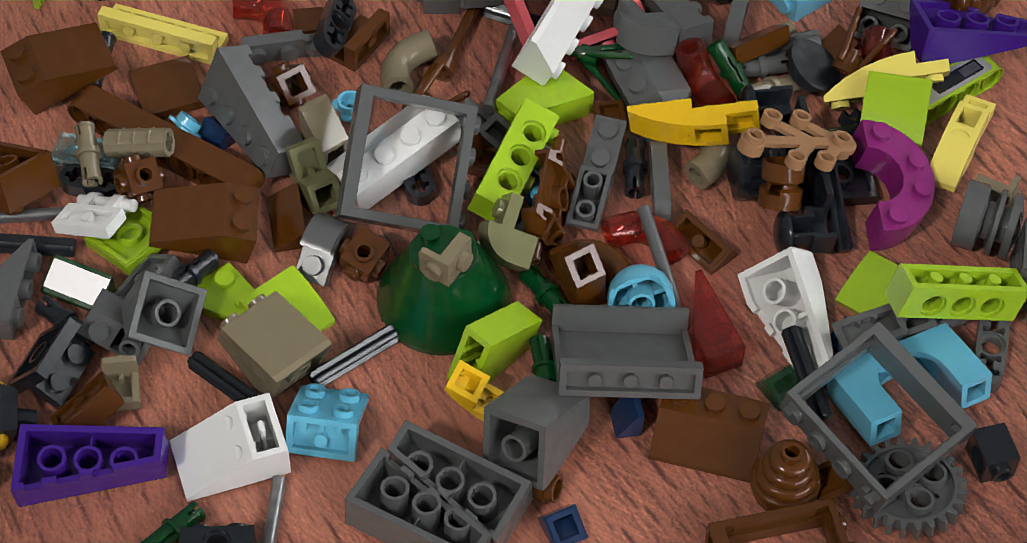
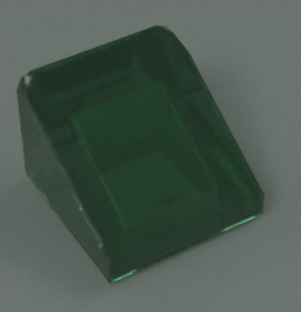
M791 364L782 366L755 382L758 389L778 411L782 410L780 405L786 393L799 383Z

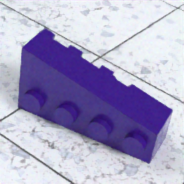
M20 424L10 491L18 507L166 478L170 445L164 427Z

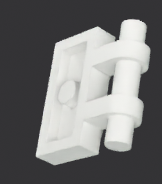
M90 192L87 195L80 194L77 197V203H68L51 224L55 233L110 239L127 219L125 213L136 212L138 202L135 199H127L126 195L114 194L112 197L104 196L99 192Z

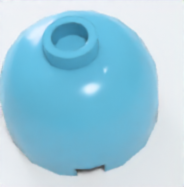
M630 265L622 269L610 282L607 294L608 306L673 308L676 306L673 286L664 272L651 265Z

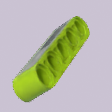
M988 55L949 65V76H945L943 82L932 84L926 126L956 109L959 101H963L966 94L976 97L992 88L1002 77L1003 69Z

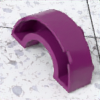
M862 119L852 135L857 146L852 154L854 168L867 170L876 175L885 184L890 195L889 201L877 203L865 221L869 248L871 251H877L899 245L916 229L932 205L935 195V179L927 156L909 137L884 122Z

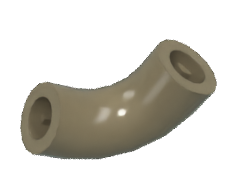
M429 29L399 41L388 51L380 67V81L383 88L408 93L413 92L412 71L438 56Z
M730 139L728 145L698 146L700 148L699 154L688 161L684 167L688 179L695 187L702 190L706 189L727 170V162L732 148Z

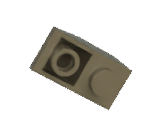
M326 94L310 100L298 108L301 137L303 140L313 136L319 139L326 165L346 151L348 136Z

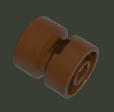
M786 156L764 157L761 177L765 180V183L759 187L758 205L775 211L789 212L800 210L803 190L798 185L804 182L806 164L803 170L794 171L785 165Z

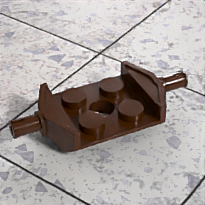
M561 136L554 137L552 149L535 150V156L539 158L543 165L539 171L540 184L538 193L533 197V208L521 209L526 233L539 238L531 261L533 265L540 264L542 250L552 249L561 245L565 235L563 227L569 200L576 185V177L566 164L567 160L564 157L567 141L566 138Z

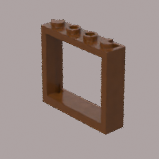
M833 498L708 523L705 543H745L821 527L827 543L854 542H849L845 516H841L840 512H838Z

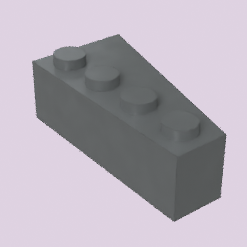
M248 44L218 47L198 99L267 178L289 175L292 171L285 147L303 141L290 116H284L281 112L280 99L275 91L270 92L263 81L266 75L262 68L253 64L250 58L253 53Z

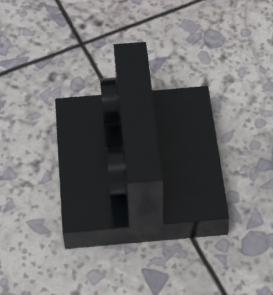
M69 317L40 333L7 385L15 387L18 390V394L30 389L55 409L64 405L96 353L75 337L81 325Z

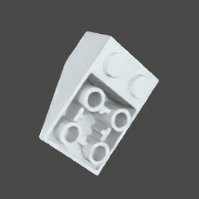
M270 393L236 401L169 440L187 502L270 479L275 475L291 473L289 451Z

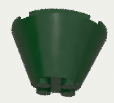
M424 225L420 233L414 237L385 270L377 289V308L381 321L386 325L391 324L399 333L400 343L415 351L430 355H455L467 325L511 304L510 286L500 266L474 240V236L469 230L451 225ZM459 232L471 237L473 261L468 270L460 272L449 287L438 281L429 280L420 271L419 251L423 247L441 255Z

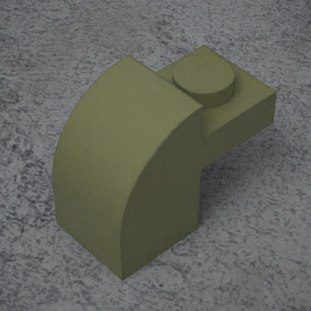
M313 136L285 147L292 171L289 176L292 184L298 183L300 200L305 208L314 216L317 213H326L337 208L340 185L337 175L327 169L319 139Z
M511 192L502 195L501 198L496 200L492 209V217L495 219L494 221L486 220L480 222L478 237L481 247L496 264L520 272L529 270L539 238L514 229L524 197Z

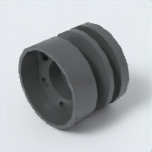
M970 179L950 245L971 251L978 238L985 239L984 255L989 256L992 244L995 242L1000 244L997 259L1005 261L1008 252L1017 241L1023 222L1025 194L1017 192L1013 205H1006L1008 189H1003L997 201L990 200L991 185Z

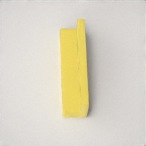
M115 3L113 8L102 6L97 14L100 30L113 33L118 40L180 57L189 55L191 60L209 65L212 63L217 48L225 47L229 41L228 33Z

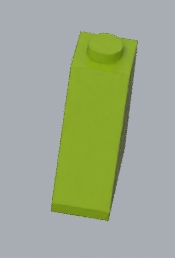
M564 69L556 80L551 77L544 86L525 76L496 99V112L511 124L525 98H528L559 115L560 117L556 125L589 116L593 111L594 91Z
M516 301L467 325L446 378L450 379L459 360H462L491 376L487 382L491 383L530 348V338L537 335L542 319Z

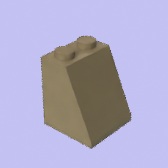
M274 291L267 297L264 294L257 296L248 304L249 309L241 315L233 313L220 324L222 328L217 338L218 342L259 394L270 393L272 400L306 377L309 371L321 365L332 345L331 341L277 291Z

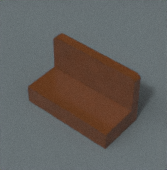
M379 8L369 19L359 15L352 23L344 48L329 59L355 72L390 35V13Z

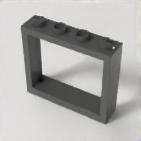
M362 83L356 89L335 218L420 233L421 228L427 224L451 225L463 229L465 213L461 212L463 199L467 200L471 185L470 180H466L468 167H473L476 149L472 148L473 135H478L481 125V117L477 116L478 106ZM373 99L464 116L446 224L355 207Z
M880 322L876 323L790 389L780 405L785 418L804 432L812 448L822 452L831 462L835 473L839 477L847 479L856 489L859 499L867 506H871L877 513L968 440L978 426ZM867 352L877 360L949 437L886 489L804 402Z

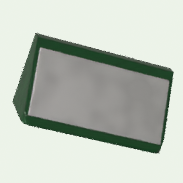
M57 254L51 261L40 289L43 294L86 311L90 310L102 288L113 294L117 291L114 278L111 275Z

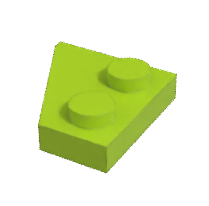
M230 262L202 279V283L198 286L207 290L202 308L204 315L223 320L233 313L238 315L244 313L240 309L239 299L255 290Z

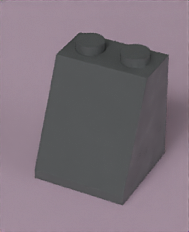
M531 374L484 406L483 458L531 481L532 487L542 491L545 490L589 425L590 397L558 396L556 382Z

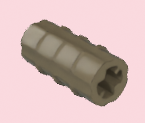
M123 127L122 129H108L105 131L103 147L104 153L108 158L125 159L142 154V157H170L174 153L175 139L174 133L169 127Z

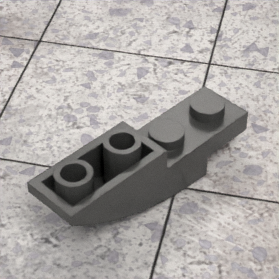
M601 115L595 116L583 165H581L567 215L566 225L598 232L619 165L627 121Z

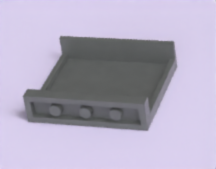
M553 304L551 340L558 396L700 400L704 368L701 361H695L687 330L689 308Z

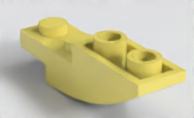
M915 51L878 60L862 67L836 84L824 95L825 107L831 106L832 110H843L850 108V103L864 101L869 71L931 79L933 84L943 82L944 77L950 74L949 59L916 63Z
M968 94L965 95L963 101H959L930 163L937 188L955 192L973 158L975 148L994 114L995 103Z

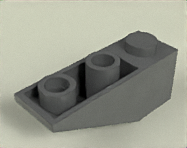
M29 238L0 266V339L14 340L17 329L23 327L25 321L24 306L26 300L32 298L34 273H39L42 263L41 253H37L34 239Z

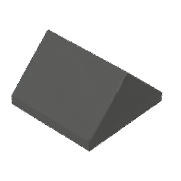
M143 270L121 304L125 337L182 355L191 356L207 290Z

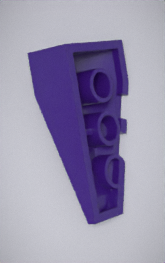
M910 0V46L915 51L919 62L949 59V64L1027 47V19L1000 13L996 14L995 18L980 13L979 9L968 7L967 12L949 8L950 2L942 0Z

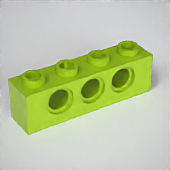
M525 98L467 208L468 210L486 220L494 221L492 209L498 198L511 192L518 195L521 193L527 195L535 180V177L530 175L533 168L539 171L542 166L539 158L534 154L535 150H541L545 145L551 147L554 137L559 132L558 129L554 128L560 117L559 115Z
M900 263L884 294L896 317L1013 321L1027 299V285L1017 268Z

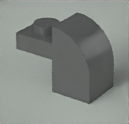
M619 0L617 11H615L613 17V26L618 30L616 42L623 48L641 55H674L681 27L667 12L644 13L633 0Z
M317 213L311 219L300 241L303 248L296 267L307 281L324 287L329 285L337 257L341 255L338 253V250L348 236L352 238L356 223L335 218V216L327 213Z

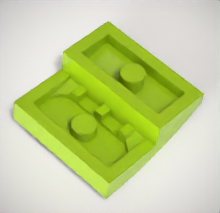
M869 71L860 122L862 119L884 122L905 134L918 147L922 148L933 80Z
M870 250L835 298L836 304L854 314L889 304L884 292L899 265Z
M294 265L239 299L240 309L245 312L249 309L248 304L257 296L264 294L267 297L274 291H277L319 331L323 332L335 324V319L327 306Z

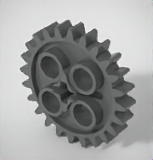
M899 437L897 445H893L887 439L884 441L883 449L875 444L871 447V454L863 451L860 462L886 489L932 452L931 442L928 441L921 447L918 446L917 438H913L911 444H905L904 439ZM952 456L940 461L878 513L859 499L854 487L850 491V497L855 498L854 508L862 509V519L873 517L872 528L875 529L882 524L886 526L885 535H889L895 529L899 531L900 539H904L906 532H911L914 539L919 540L920 532L922 531L930 538H933L935 527L945 533L947 524L955 525L958 515L963 514L968 495L966 490L967 479L962 478V467H954L955 457Z

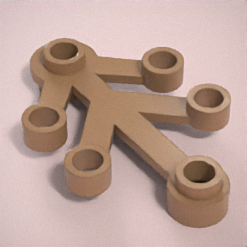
M766 108L760 122L764 127L774 129L785 136L765 135L760 129L751 127L741 134L737 144V148L742 154L752 158L760 157L765 147L798 148L797 150H789L784 161L785 165L794 171L803 170L808 157L815 149H824L817 153L814 160L815 167L824 172L832 171L836 160L848 159L849 155H852L857 147L849 133L841 130L829 132L810 122L811 115L804 110L795 109L790 117L789 124L781 121L783 118L782 114L773 108ZM800 130H804V131L808 132L809 134H811V135H813V136H815V137H812V136H810V135H808V134H806V133H804V132H802V131H800Z

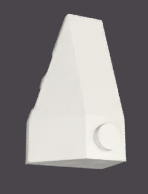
M791 246L737 274L748 307L762 320L765 325L764 329L769 336L775 338L783 349L782 354L792 367L793 365L781 335L783 329L792 325L801 328L816 369L833 357L823 284L812 252Z

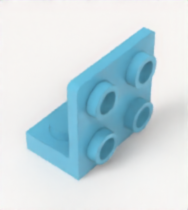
M321 384L302 385L287 414L285 442L289 453L355 462L359 424L369 402V394L360 393L352 388L336 390L326 388Z

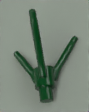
M618 43L602 46L577 45L570 56L577 58V62L584 63V67L596 77L614 100L622 99L596 66L600 58L632 60L634 55L632 53L613 52L624 49Z

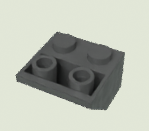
M861 0L859 6L862 7L854 37L879 43L893 28H897L898 32L886 46L910 52V0Z

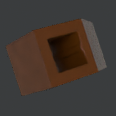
M577 241L549 255L570 304L601 305L605 303L606 273L594 243Z

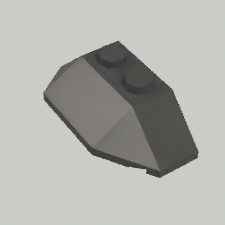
M624 48L613 52L632 53L634 55L632 60L600 58L626 108L627 106L643 103L649 104L690 98L691 89L671 55L647 56ZM643 137L646 141L647 146H649V141H657Z

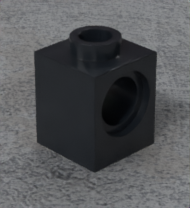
M1005 422L975 429L965 447L980 483L1008 480L1014 476L1021 459Z

